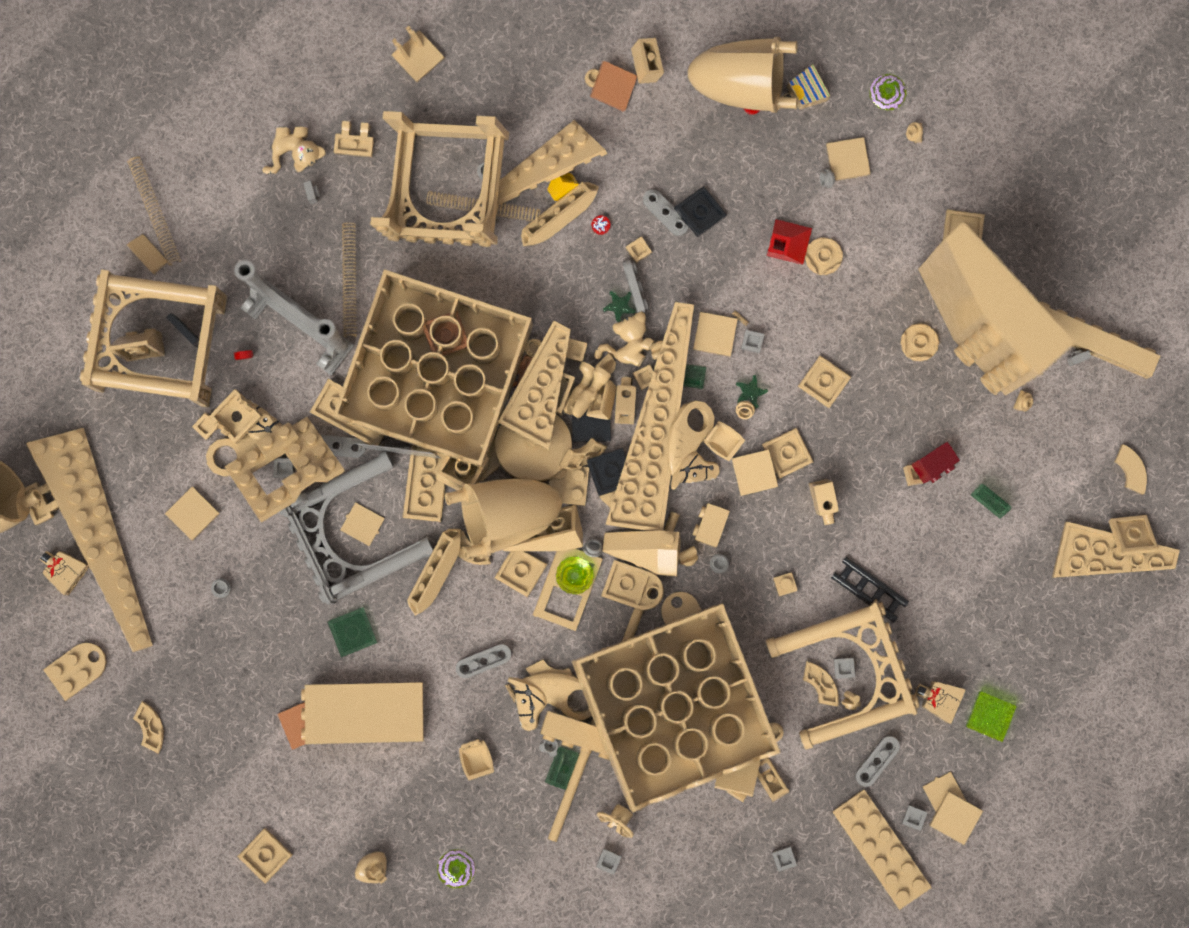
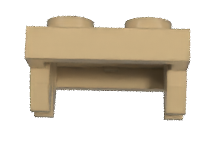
M234 389L209 417L214 421V426L221 430L222 434L228 436L237 444L263 416L237 389ZM235 411H239L242 414V419L239 422H234L232 419V414Z

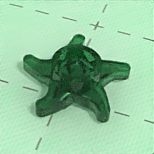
M609 292V295L612 297V303L604 307L603 312H614L617 322H621L620 318L624 313H636V310L631 309L628 305L631 292H628L626 296L621 298L614 292Z
M753 375L752 381L749 384L736 382L735 384L742 391L737 404L741 401L749 400L756 409L759 407L757 397L768 392V389L762 390L757 387L755 375Z

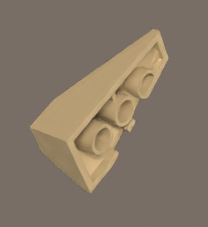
M572 505L561 508L558 517L545 530L523 542L503 549V551H567L583 547V531L577 506Z
M671 531L610 532L604 535L602 551L623 561L631 562L640 568L648 569L657 575L677 576L681 537L679 532Z

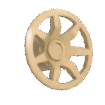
M617 804L610 815L603 812L597 813V817L602 823L609 822L607 824L609 828L616 826L617 833L627 838H633V832L627 827L633 814L628 809Z

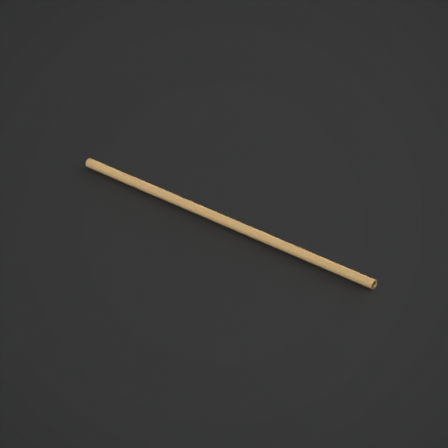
M670 512L664 531L674 532L679 514ZM634 608L622 641L634 637L644 610ZM592 719L591 725L596 726L594 719ZM580 751L548 839L557 842L589 758L590 754Z

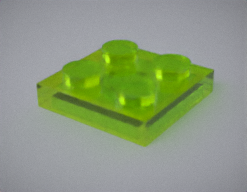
M979 691L965 727L1003 742L1017 706Z

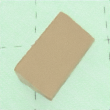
M144 234L127 244L153 274L168 262Z
M611 380L598 391L597 397L588 408L587 416L605 420L610 419L617 389Z

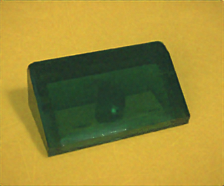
M686 364L683 386L703 389L706 367Z
M983 483L979 484L971 493L974 499L999 519L1012 508V506Z
M561 746L558 747L557 755L554 756L545 782L566 790L579 753Z

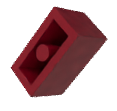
M947 441L913 463L912 467L923 484L928 481L934 483L942 478L940 475L942 472L945 471L948 474L956 468L955 464L960 459Z

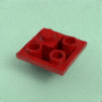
M775 219L766 256L803 265L812 228Z

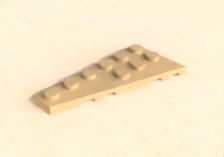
M573 120L500 179L499 205L519 196L522 191L528 188L531 190L536 188L537 184L545 180L549 182L574 170L575 166L583 162L587 164L598 155H601V157L606 155V150Z
M553 321L498 421V423L548 450L550 449L571 329L556 321Z
M1065 522L1052 578L1175 569L1180 550L1158 545L1159 549L1156 552L1120 556L1113 533Z

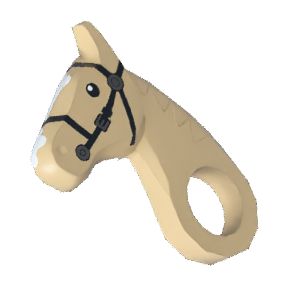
M248 400L263 417L237 444L230 438L219 439L211 444L206 454L208 467L215 474L223 477L230 476L226 469L219 468L215 463L214 456L219 448L223 446L232 447L238 459L258 447L256 444L258 440L283 425L263 408Z
M690 401L683 404L671 424L667 447L668 462L672 475L671 489L675 490L679 483L713 480L719 475L718 464L704 460L697 453L699 445L714 427L715 418L712 409L705 402ZM694 408L698 409L704 417L703 426L697 432L693 431L687 422L688 414Z
M549 672L535 674L523 679L508 678V682L515 686L520 724L524 730L531 731L538 727L539 715L548 703L574 720H585L592 716L589 707L584 711L577 712L572 710L567 703L571 692L582 690L578 677L574 675Z

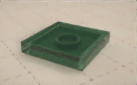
M364 607L328 621L341 658L378 643Z

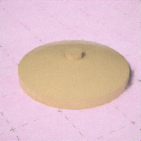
M555 415L549 450L502 424L495 438L497 459L502 468L515 479H530L544 482L555 477L564 469L559 464L568 449H572L570 431L558 415Z

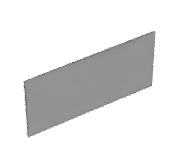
M358 443L371 450L442 459L430 452Z

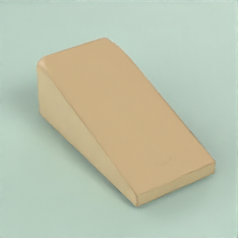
M768 757L760 762L759 767L768 763L770 769L761 774L758 771L757 777L772 802L789 793V790Z

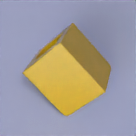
M566 173L551 180L547 190L554 201H559L579 184L572 173Z

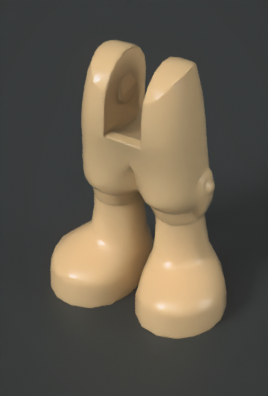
M581 362L579 366L583 374L582 381L573 389L563 409L566 414H573L577 418H581L597 397L598 391L611 377L606 370L600 367L594 368L586 362Z

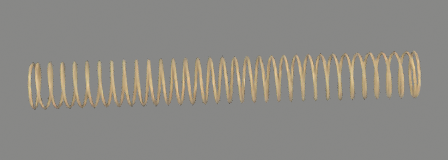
M133 157V158L129 159V160H128V161H129V162H128V165L132 166V164L141 161V160L139 159V161H136V162H134V163L130 162V161H132V160H134V159H136V158H140V159H141V157ZM141 161V162H142V161ZM140 162V163H141V162ZM138 164V165H142V166H143L144 164ZM136 165V166H138V165ZM129 166V167H130V166ZM134 166V167H136V166ZM130 167V168H131V171H132V169H134V167H132V168ZM140 167V168H143V169H144L145 167ZM137 168V169H140V168ZM137 169L132 171V175H134L133 172H136ZM142 170L146 172V170ZM139 171V172H142V171ZM137 172V173H139V172ZM144 172V173H145V172ZM136 173V174H137V173ZM135 174V175H136V174ZM141 174V175H145V174ZM134 175V176H135V175ZM139 175V176H141V175ZM145 175V176H147V175ZM133 176V177H134V176ZM138 176V177H139V176ZM134 177V178H135V181H136V179H138V177H136V178ZM144 177V178H147V179H148L149 177ZM141 178V179H144V178ZM139 179V180H141V179ZM139 180L136 181V184H137V182H139ZM146 180L150 182V180ZM143 181V182H146V181ZM141 182V183H143V182ZM148 182V183H149V182ZM140 183V184H137V185L139 186V185H141V183ZM149 183V184H150V183ZM145 184V185H148V184ZM151 184L149 186H151ZM143 185V186H145V185ZM137 186V187H138V186ZM141 186V187H143V186ZM138 187V188H139V187ZM140 187V188H141V187ZM147 187V188H151V189H152L153 187ZM139 188V189H140V188ZM145 188V189H147V188ZM143 189V190H145V189ZM139 190V191H140V194H141V192H143V190H142V191ZM149 190V191H152V194L155 195V193H153L154 190ZM147 191V192H149V191ZM145 192V193H147V192ZM145 193L141 194V197L142 195H145ZM149 194V195H152V194ZM147 195V196H149V195ZM153 195V196H154V195ZM145 196V197H147V196ZM142 197V198L144 199L145 197ZM151 197V198H154V197ZM156 197V198H157V197ZM149 198V199H151V198ZM154 198V199H156V198ZM147 199V200H149V199ZM143 200V201H144V200ZM145 200V202H147V200ZM153 200V201H156V202H157L158 200ZM151 201V202H153V201ZM144 202V204H145V202ZM149 202V203H151V202ZM149 203L145 204V207H146V205H148ZM156 203V204L159 205V203ZM153 204V205H155V204ZM151 205V206H153V205ZM157 205V206H158V205ZM151 206L146 207V208L148 209V208H150ZM155 207V208H158V207ZM152 208L151 210H153V209H155V208ZM158 208V209H160V208ZM146 209V210H147V209ZM147 210V211H148V214H149V212H150L151 210H149V211ZM157 210V211H160V212H161L162 210ZM154 211V212H157V211ZM152 212L151 214H149V217H150V215H152L154 212ZM159 213L163 215V213ZM156 214V215H159V214ZM154 215V216H156V215ZM161 215V216H162V215ZM153 216V217H150V218L152 219V218H154V216ZM162 216V217H159V218H162V219H163V218H164V216ZM156 218V219H159V218ZM150 219V220H151V219ZM155 219V220H156V219ZM151 220V221H152V220ZM153 220V221H155V220ZM161 220V221H164V222H165L166 220ZM152 221V224H153V221ZM158 221V222H161V221ZM156 222V223H158V222ZM156 223L153 224V227H154V225H156ZM163 223V224L167 225V223ZM160 224V225H163V224ZM158 225V226H160V225ZM157 226V227H154V228L156 229V228H158V226ZM166 226L168 228V226ZM162 227V228H165V227ZM160 228V229H162V228ZM166 228V229H167V228ZM154 229V230H155V229ZM160 229L155 230V231L157 232V231H159ZM164 230V231H168V232H169L170 230ZM162 231V232H164V231ZM160 232V233H162V232ZM156 233V234H157V233ZM160 233L158 235H160ZM167 233V234L171 235V233ZM164 234V235H167V234ZM157 235V237H158V235ZM162 235V236H164V235ZM161 236V237H162V236ZM169 236V237L172 238V236ZM158 237V238L160 239L161 237ZM166 237V238H169V237ZM164 238V239H166V238ZM170 238V239H171V238ZM158 239V240H159V239ZM164 239L159 240V241L161 242V241H163ZM168 240V241L173 242L174 240H173V241H172V240ZM166 241V242H168V241ZM164 242V243H166V242ZM160 243V244H161V243ZM163 243V244H164V243ZM171 243V244L174 245L175 243ZM162 244V245H163V244ZM168 244V245H170V244ZM161 245V247H162V245ZM166 245V246H168V245ZM166 246L162 247V250H163V248H165ZM173 246V247L176 248V246ZM170 247V248H173V247ZM168 248V249H170V248ZM174 248V249H175V248ZM168 249L163 250V251L165 252V251H167ZM172 250V251H175V250ZM177 250L175 252H177ZM170 251V252H172V251ZM168 252V253H170V252ZM164 253V254H165V253ZM167 253V254H168V253ZM174 253V254H177V255H178L179 253ZM166 254V255H167V254ZM172 254V255H174V254ZM165 255V257H166V255ZM170 255V256H172V255ZM170 256L166 257V260H167V258H169ZM180 256L167 260L168 265H172L171 262L176 260H180L179 262H181V259H179Z
M429 191V192H430V202H429V204H431V193H432V195H433V192H432V191ZM444 195V205H443V206L445 207L446 198H445V195ZM451 196V206H450V207L452 208L453 199H452V196ZM458 198V207H457V208L455 207V209H459V204H460L459 198ZM465 199V208L462 209V210H466V205H467L466 199ZM506 203L504 205V214L501 217H505ZM512 204V206H511V215H510L511 218H512V212H513V204ZM500 206V214L498 215V213L496 212L497 216H500V215H501V211H502V207H501V206ZM519 206V208H518V216H517L518 219H519V213H520V206ZM526 207V209H525V217H524L525 220H526V214H527V207ZM531 207L529 208L528 219L530 217ZM533 208V211H532V219H531V221H533V216H534V211H535L534 208ZM537 208V210H536V218H535V220H536L537 223H538V221H537L538 211H539V218H540V209H538V208Z
M342 224L343 228H345V227H353V228H356L355 225H353V226H346V225H343V224ZM343 251V253H346V252L356 253V251ZM344 269V270H343V271H346V270H354V271H356V269ZM345 334V335H343V337H346V336H355V337H357V334Z

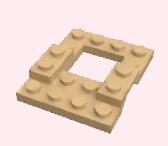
M308 417L292 426L289 422L258 440L256 442L258 447L225 466V469L261 523L296 502L301 491L315 482H328L345 472ZM286 454L297 472L282 480L283 486L266 495L252 473L281 455Z

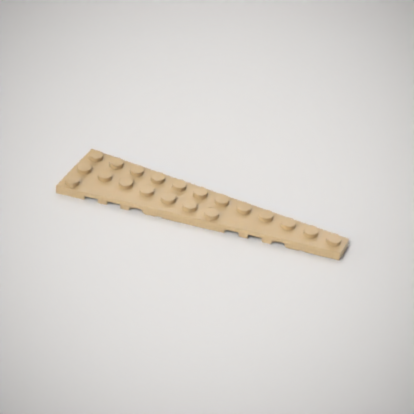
M678 302L674 304L605 525L645 531H663L671 478L668 462V437L671 424L681 405L694 310L693 304Z
M84 428L26 443L81 553L96 578L98 586L101 588L107 603L114 613V617L119 623L132 652L152 647L153 645Z

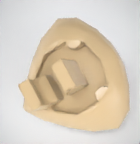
M376 851L362 857L355 869V878L361 882L380 884L387 880L385 877L387 869L385 853Z

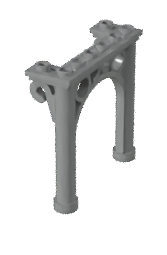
M242 260L238 262L234 269L235 275L251 287L250 296L240 309L256 320L267 305L327 349L316 365L332 376L354 345L336 331L335 325L330 320H319L266 281L256 271L255 266L250 261Z
M386 451L378 454V457L300 494L296 502L279 511L281 516L284 515V517L289 519V529L292 534L296 533L298 538L296 543L300 551L304 550L307 556L304 560L308 568H312L315 573L313 579L316 585L319 586L320 592H318L322 603L334 605L338 599L426 556L429 558L433 552V547L426 537L376 563L357 566L341 559L328 543L324 529V519L329 504L339 494L393 469V464ZM325 500L320 512L310 508V506ZM308 512H313L319 517L318 523L314 528H308L304 522V516ZM305 530L307 532L312 533L317 532L319 530V534H316L317 539L313 546ZM322 552L327 557L330 555L332 559L326 560L322 567L316 553ZM332 562L342 565V573L338 578H332L328 572V566ZM347 568L360 571L344 579ZM329 581L336 582V584L331 586Z

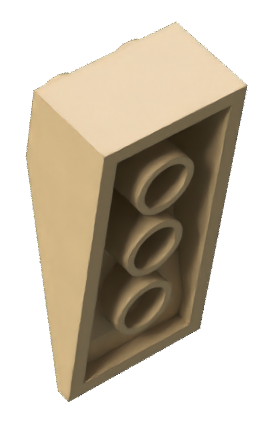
M154 328L144 330L145 333H125L126 336L119 337L108 346L110 352L127 362L165 355L162 333Z

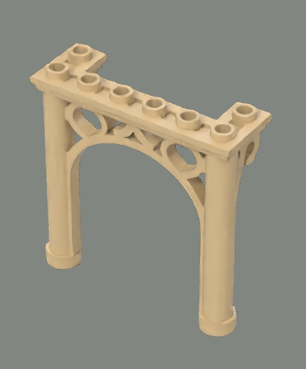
M878 599L874 600L868 607L778 638L772 637L766 640L770 655L774 658L828 638L842 637L861 646L873 663L876 673V688L868 705L854 714L799 731L805 750L813 748V745L908 713L916 715L917 708H920L917 695H912L911 689L913 688L910 679H905L903 671H906L903 660H898L896 653L899 652L896 641H891L889 634H892L889 622H884L886 611L883 603H879ZM861 626L857 637L844 632ZM871 628L874 630L877 637L875 643L867 644L861 640L864 629ZM881 639L887 656H881L876 650L874 652L871 650L879 645ZM888 664H891L896 680L892 677H884L881 680V675H884V669ZM891 682L894 684L896 689L894 697L888 698L880 692L883 683ZM900 693H901L903 699L897 700V699L900 697ZM878 697L888 703L871 709Z

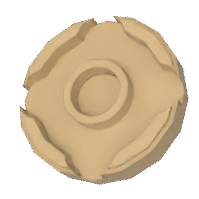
M823 237L813 240L808 245L805 255L808 268L819 275L834 273L840 267L843 258L840 245L835 240Z
M919 323L911 325L904 331L900 344L906 357L913 361L921 362L934 356L938 350L939 339L937 333L930 326Z

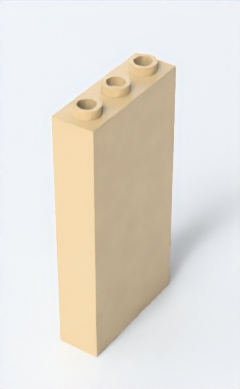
M423 682L305 685V689L301 690L302 701L305 700V708H302L301 711L302 720H305V728H302V740H305V744L424 741Z

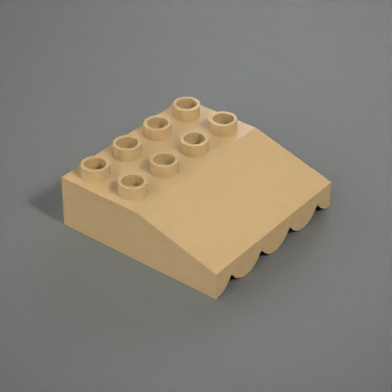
M964 222L939 244L919 268L954 341L959 345L954 349L956 356L968 367L974 362L985 373L980 378L982 384L994 395L1002 391L1006 396L1038 377L1076 343Z
M384 269L333 417L483 468L499 425L498 421L504 412L533 328L532 318ZM458 310L467 335V348L447 356H442L444 350L453 349L459 346L462 341V329L455 319ZM434 318L436 319L431 324L430 336L438 347L437 353L431 352L424 332L426 321ZM451 322L459 327V334L454 342L440 344L435 340L434 332L441 323Z
M723 604L706 608L572 661L597 730L632 812L642 809L651 803L675 796L686 789L710 782L723 774L742 769L761 759L780 753Z

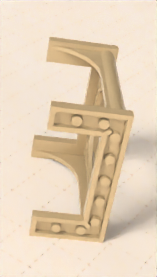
M384 111L383 119L398 133L393 181L389 204L384 215L381 218L371 217L370 225L376 231L381 232L383 236L388 237L390 241L406 239L408 242L424 240V242L431 244L436 243V241H443L444 244L453 245L454 242H461V245L472 246V243H478L483 247H491V244L497 245L498 237L494 234L504 140H509V132L496 117L477 116L476 124L478 126L413 123L402 112ZM415 136L487 139L480 197L473 209L464 217L453 222L439 223L424 218L415 209L409 190ZM406 207L410 208V212L407 213ZM480 211L478 215L481 217L480 220L475 216V213ZM411 216H416L417 222L413 226L407 227V220ZM472 219L475 223H466V221ZM421 223H426V228L419 226ZM457 225H462V229L464 231H461L460 229H457L456 231L455 227Z
M101 270L100 275L96 279V285L98 286L97 294H94L93 297L94 313L90 315V324L92 325L91 331L87 334L88 349L84 352L83 356L85 367L80 374L82 385L96 392L103 393L105 387L188 398L201 407L209 408L212 389L205 385L216 313L224 314L227 295L217 286L213 285L203 288L112 274L110 271ZM122 292H126V295L131 294L130 298L125 299V295ZM110 297L112 299H121L120 305L114 306L110 302ZM144 298L204 305L205 309L193 381L139 374L125 368L117 360L114 353L108 350V346L111 345V327L118 313L128 304ZM108 306L113 309L111 315H107L109 313ZM102 345H105V346H106V351L100 353V352L102 351V349H103L101 346H102ZM109 356L111 358L110 364L103 368L100 367V359ZM114 365L118 366V372L112 370V372H109L111 369H113Z

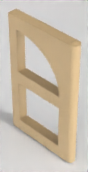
M578 549L556 551L533 612L534 617H539L576 631L603 559L590 557ZM575 557L577 560L595 565L587 583L588 585L593 576L590 587L582 593H574L582 596V599L572 622L545 612V608L553 587L561 588L557 579L558 575L556 574L559 566L565 561H573L572 559Z

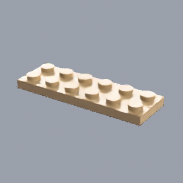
M864 789L832 811L899 910L932 888Z

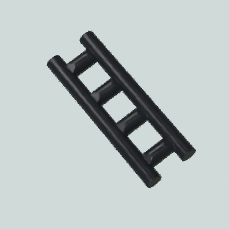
M846 556L842 561L846 565L845 569L840 575L834 572L831 578L869 606L874 600L878 599L879 601L884 593L894 600L888 609L885 608L886 615L884 617L895 623L898 616L893 613L900 604L906 607L909 601ZM852 571L862 576L856 586L846 580ZM868 582L878 588L872 598L862 591Z

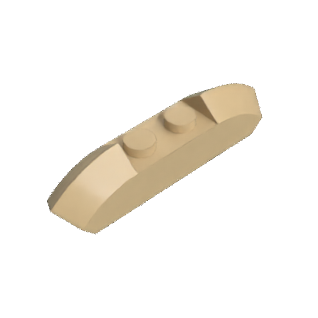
M590 182L580 183L543 212L538 223L535 220V222L532 221L524 227L521 233L523 247L546 241L584 212L594 200L599 186Z
M448 529L442 533L407 599L408 605L415 616L432 604L452 569L460 550L461 529Z

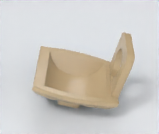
M720 421L716 423L709 435L703 440L713 452L728 461L732 459L745 441L738 432Z
M478 739L461 745V748H459L460 760L468 781L494 773L493 761L484 740L480 741Z

